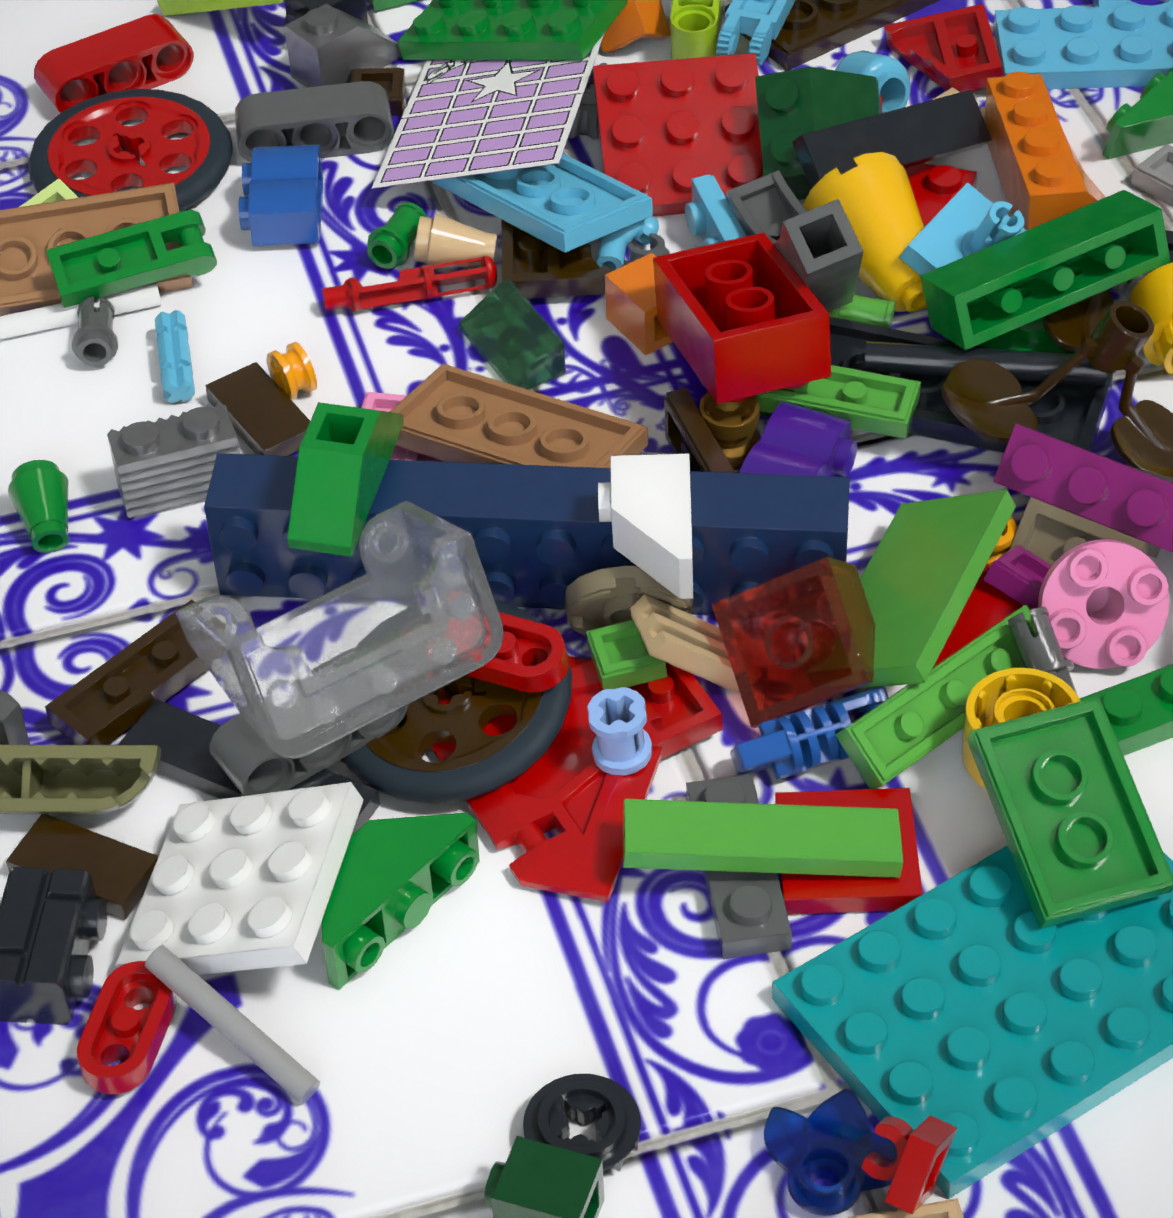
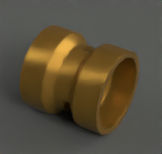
M707 392L700 400L699 411L733 470L741 469L750 450L759 442V434L756 429L760 416L758 399L753 395L750 399L743 402L717 404L710 393Z

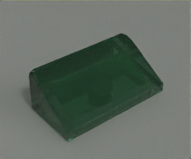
M509 279L497 285L459 322L461 332L505 383L529 390L566 374L565 348L562 339Z

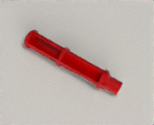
M485 255L478 258L401 270L398 280L395 282L365 287L361 285L357 278L352 277L346 279L343 285L322 288L325 311L347 307L349 310L357 312L364 309L424 299L429 300L436 297L484 289L489 290L496 286L497 268L493 259ZM481 262L480 268L437 275L434 273V269ZM484 279L485 285L438 293L437 287Z

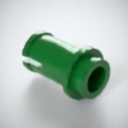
M403 202L400 206L398 205L394 210V214L383 227L375 228L371 232L367 241V253L373 263L385 269L403 265L409 257V247L416 239L420 216L427 217L423 209L414 203Z

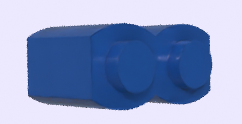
M320 144L254 147L251 163H242V187L245 197H239L241 230L251 231L253 246L320 243L321 208L323 204V169Z

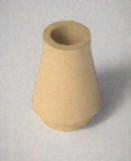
M435 213L434 218L420 216L414 261L425 262L430 266L478 258L485 255L490 256L494 260L497 234L481 231ZM474 262L450 267L481 266V262Z

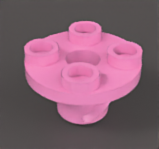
M1093 540L1068 550L1051 566L1040 588L1038 608L1046 607L1048 609V617L1061 652L1068 660L1092 669L1129 667L1136 665L1144 658L1146 652L1154 645L1163 631L1169 610V585L1167 578L1154 561L1138 548L1117 540Z

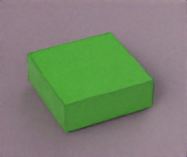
M633 619L586 631L588 648L603 690L631 687L667 677L666 663L649 655Z

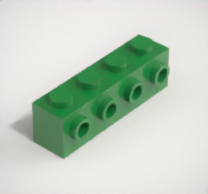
M1122 190L920 275L931 328L962 349L967 350L1170 263L1162 209L1126 190Z

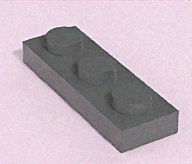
M752 773L686 783V801L759 804ZM703 871L723 959L791 950L792 931L777 873Z

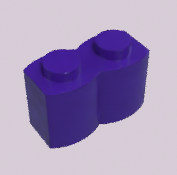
M783 401L772 413L760 441L750 450L739 473L839 477L841 475L847 477L854 465L857 454V442L851 440V421Z

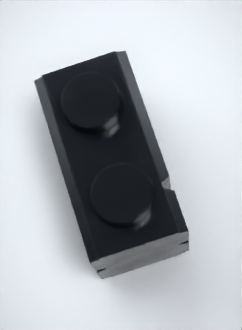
M13 866L12 871H9L0 903V1021L26 1023L28 1019H33L39 1024L68 1025L69 1021H72L77 998L89 997L93 984L94 966L93 959L88 953L92 940L102 941L107 926V904L105 899H97L92 876L85 870L54 869L50 873L45 868Z

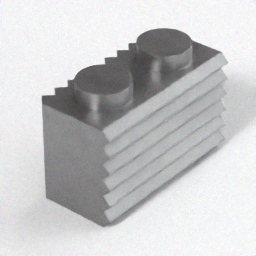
M220 403L215 408L209 406L197 407L189 410L187 413L182 412L179 417L171 414L167 420L159 417L155 423L149 420L146 422H135L127 427L123 426L120 431L111 429L107 434L117 485L128 518L206 499L217 453L241 454L238 438L227 407Z

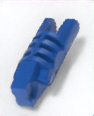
M885 686L759 723L758 728L761 737L737 744L730 751L737 775L751 774L773 768L776 780L818 766L850 758L835 734L851 724L849 716L860 712L867 713L889 698Z

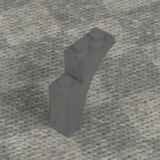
M779 170L727 191L726 199L746 236L764 232L828 312L853 302L864 251L839 199L807 211L795 197Z

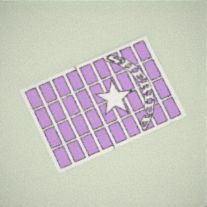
M604 34L584 60H426L372 189L559 164Z

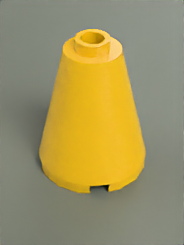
M867 153L853 159L858 165L857 167L842 175L837 167L825 174L810 190L802 206L807 211L839 199L864 251L858 278L882 300L895 301V311H908L911 313L921 311L927 306L920 275L899 258L908 244L924 229L906 170L896 156L888 153Z

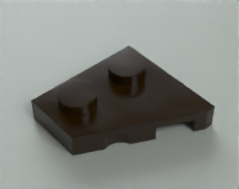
M501 219L504 299L605 295V274L612 272L608 265L600 268L591 257V245L589 243L563 252Z

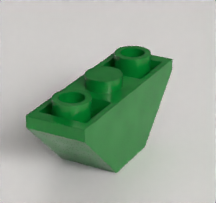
M318 402L299 447L287 538L289 548L352 557L403 427V414Z
M467 813L368 820L351 835L322 918V944L329 984L340 990L357 973H364L371 969L379 960L383 950L406 929H413L418 926L427 916L435 902L453 886H460L471 877L477 864L480 862L475 818Z

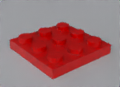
M756 53L593 66L603 173L651 197L653 216L685 214V204L692 202V178L708 174L714 175L726 197L728 190L763 177L755 77L759 76Z

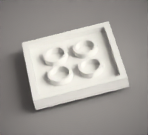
M352 782L180 804L116 962L117 968L130 962L146 961L150 954L161 945L168 948L197 975L307 964L364 800Z

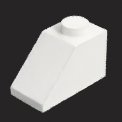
M689 454L611 456V482L598 483L599 522H612L613 548L678 598H693Z

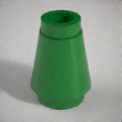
M32 460L25 462L13 471L12 481L8 486V495L32 542L33 548L41 553L59 551L69 542L68 478L51 461Z

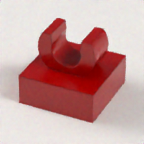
M931 1115L915 1130L906 1121L897 1117H885L877 1124L874 1132L881 1137L888 1138L895 1144L897 1159H888L882 1154L872 1151L864 1159L861 1167L869 1176L884 1181L893 1179L884 1202L913 1214L933 1194L940 1170L946 1160L957 1127Z

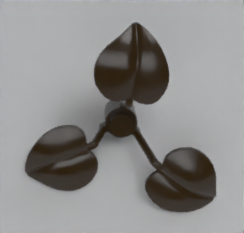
M1109 289L1042 317L1043 326L1049 337L1060 347L1077 352L1032 391L1022 393L1019 381L1011 372L993 361L984 359H971L957 364L952 368L940 388L946 404L961 423L989 440L1008 443L1015 424L1033 430L1037 429V417L1028 405L1036 403L1086 358H1088L1094 368L1103 373L1113 374L1118 370H1125L1126 374L1118 405L1123 417L1116 419L1111 426V439L1116 450L1128 465L1173 482V413L1151 400H1142L1135 407L1132 403L1137 374L1144 366V361L1137 354L1152 335L1154 323L1148 313L1138 305L1127 301L1114 303Z

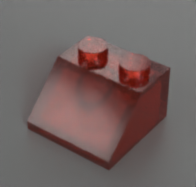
M825 557L712 604L752 728H758L759 723L796 713L873 682L876 625L856 565Z

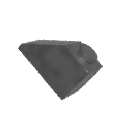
M328 4L312 9L304 16L285 25L291 77L306 88L351 83L352 69L383 68L402 57L396 41L374 26Z

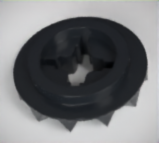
M572 1074L551 1081L532 1097L523 1119L524 1138L600 1158L603 1160V1171L612 1168L620 1172L624 1159L631 1151L638 1150L641 1116L632 1095L617 1082L595 1074ZM566 1115L572 1121L576 1120L583 1126L595 1121L597 1142L593 1139L588 1140L582 1134L570 1139L569 1121Z

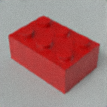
M764 232L653 257L657 319L717 404L743 402L750 399L753 395L782 388L797 389L806 386L811 381L831 377L829 313Z

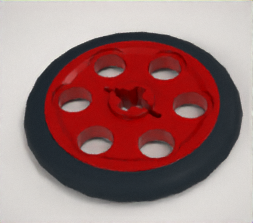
M131 89L110 92L86 99L62 111L46 124L33 144L28 161L29 177L38 193L57 179H60L78 198L117 192L119 189L128 186L144 188L174 183L179 212H182L202 201L217 188L229 168L233 146L230 132L218 114L198 100L180 93L159 89ZM132 119L144 120V122L134 126L122 125V123ZM175 133L190 134L185 138L177 140L167 138ZM90 138L97 140L89 145L80 146L74 144L82 139ZM175 166H184L188 168L187 170L180 173L172 174L164 172L167 169ZM81 172L94 173V175L86 179L76 180L71 178L73 175Z

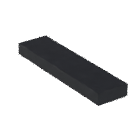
M971 89L802 134L792 143L809 186L812 189L825 174L836 167L841 175L857 167L858 165L853 158L863 154L888 153L896 156L900 164L904 168L982 147L990 142L992 138Z
M156 699L119 743L120 745H158L161 748V757L157 773L219 799L243 796L210 754L209 744L213 734L221 726L219 724ZM326 768L288 789L294 790L352 782L364 799L352 834L364 825L380 806L377 789Z

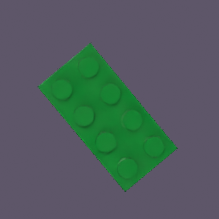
M432 0L425 10L413 20V24L401 36L397 44L403 60H584L627 5V0Z

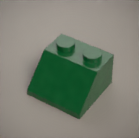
M804 67L756 76L755 84L764 176L779 170L798 200L806 199L811 188L792 141L802 134L881 114L877 78L875 76L816 67Z

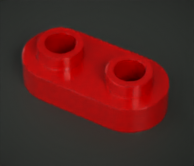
M472 608L454 616L447 623L442 633L444 650L450 665L457 672L528 693L546 691L561 682L569 669L570 659L562 635L555 628L546 624L491 609ZM487 647V648H485L483 651L474 652L475 650H477V649H479V648Z
M146 961L124 964L115 969L106 978L78 1042L77 1058L85 1082L98 1092L105 1094L125 1093L144 1082L150 1074L175 1013V993L145 968ZM141 1003L150 1004L148 1007L140 1010L133 1008ZM118 1060L124 1061L121 1064L109 1066L112 1062Z

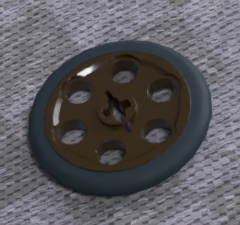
M466 597L439 600L410 609L381 625L355 651H365L371 654L386 673L400 663L411 662L418 665L416 672L410 678L395 682L408 698V709L404 716L407 719L404 726L397 732L383 735L380 738L375 737L362 748L344 757L343 761L349 770L370 787L400 800L428 804L471 799L495 791L521 776L546 753L562 728L572 696V671L570 665L566 676L556 686L542 692H523L457 672L449 663L442 644V633L447 623L454 616L472 608L491 609L538 623L541 622L523 609L498 600ZM487 647L479 648V649L475 650L474 652L483 651V650H484L485 648H487ZM451 693H460L457 695H453L450 704L442 705L439 701L449 699ZM509 715L517 719L515 726L505 734L492 736L483 732L486 724L495 717ZM450 742L456 745L454 753L442 762L431 763L422 759L425 751L436 743Z

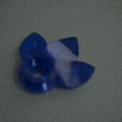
M843 1089L821 1103L808 1118L782 1107L775 1106L771 1109L763 1134L765 1148L768 1155L788 1173L787 1186L790 1196L805 1211L822 1216L840 1214L857 1202L862 1191L891 1185L893 1179L885 1181L875 1179L869 1176L861 1167L864 1159L872 1151L882 1154L888 1159H897V1148L888 1138L881 1137L872 1132L866 1112L851 1089ZM819 1179H828L836 1185L820 1186L813 1182Z

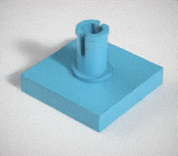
M967 182L908 244L899 258L919 275H922L1027 231L1023 228L1024 217L1019 210L1012 217H1009L1007 214L1013 205L1005 201H998L993 204Z

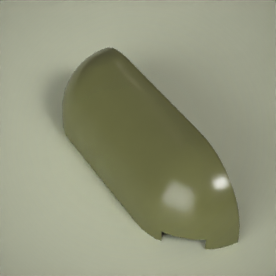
M0 745V814L94 815L121 809L141 796L152 782L159 766L161 748L158 745Z

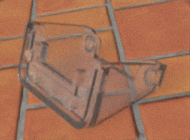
M404 501L377 514L367 522L362 530L359 540V551L367 574L256 628L244 605L226 595L216 594L205 597L176 611V615L186 640L261 742L284 758H300L477 670L496 656L502 645L504 636L503 625L471 533L408 501Z

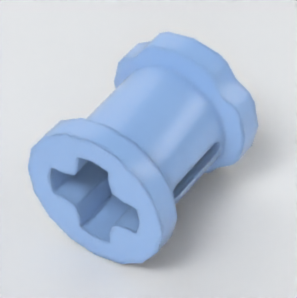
M627 687L605 689L593 696L587 709L590 729L596 734L592 745V754L596 765L602 771L611 775L626 776L638 772L647 765L652 755L651 739L649 734L643 729L647 722L644 698L637 691Z

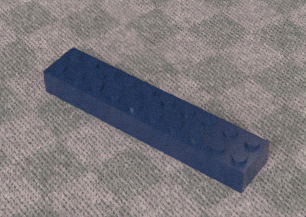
M217 453L204 505L220 595L427 604L439 600L470 597L498 600L514 607L563 610L565 609L564 597L567 586L580 576L599 569L636 566L613 548L612 522H599L598 483L611 482V468L389 460L352 557L289 548L287 538L298 456ZM690 471L693 561L692 615L837 621L845 605L850 477Z

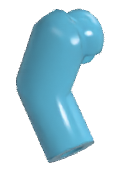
M651 216L601 237L596 263L600 268L608 265L612 271L624 266L628 243L634 239L640 245L650 244L649 234L658 233V220Z

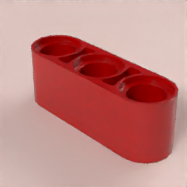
M151 14L43 54L35 65L34 79L47 98L61 113L86 99L106 93L131 89H153L182 77L190 69L193 63L194 52L191 45L163 15Z

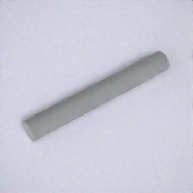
M164 945L159 946L150 954L145 962V968L298 1102L303 1104L314 1095L321 1082Z

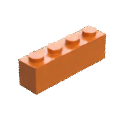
M1012 72L1004 77L987 78L985 124L992 138L987 145L1007 202L1013 205L1010 209L1012 215L1019 210L1024 217L1023 228L1025 230L1032 229L1105 198V195L1085 173L1062 129L1042 75Z

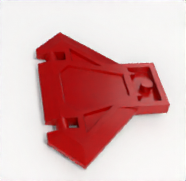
M569 656L572 671L571 702L562 728L546 753L521 776L495 791L467 799L465 802L497 850L519 845L523 851V855L509 864L510 871L520 886L609 903L623 865L622 813L624 799H647L661 759L723 730L722 713L692 673L666 663L667 677L627 687L637 691L645 700L647 722L643 729L649 734L652 742L651 759L644 768L636 773L626 776L611 775L602 771L596 765L592 754V745L596 734L590 729L587 707L593 696L603 690L592 659ZM417 664L413 665V668L408 678H410L416 672L418 668ZM451 693L449 699L439 701L442 705L450 704L453 695H457L460 693ZM509 715L495 717L486 724L483 732L492 736L505 734L515 726L517 719ZM439 742L430 746L439 762H442L454 753L456 745L450 742ZM556 828L559 834L547 840L544 833Z

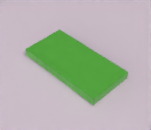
M1007 489L903 503L900 505L806 675L816 692L926 682L1016 508V504Z

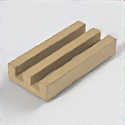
M646 594L630 608L631 616L650 656L733 692L739 693L754 679L750 669L741 665L745 661L742 652L732 647L736 640L731 632Z

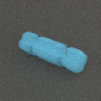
M174 310L170 314L160 312L154 321L157 332L156 339L164 398L173 404L179 400L188 402L195 394L185 315L178 310Z

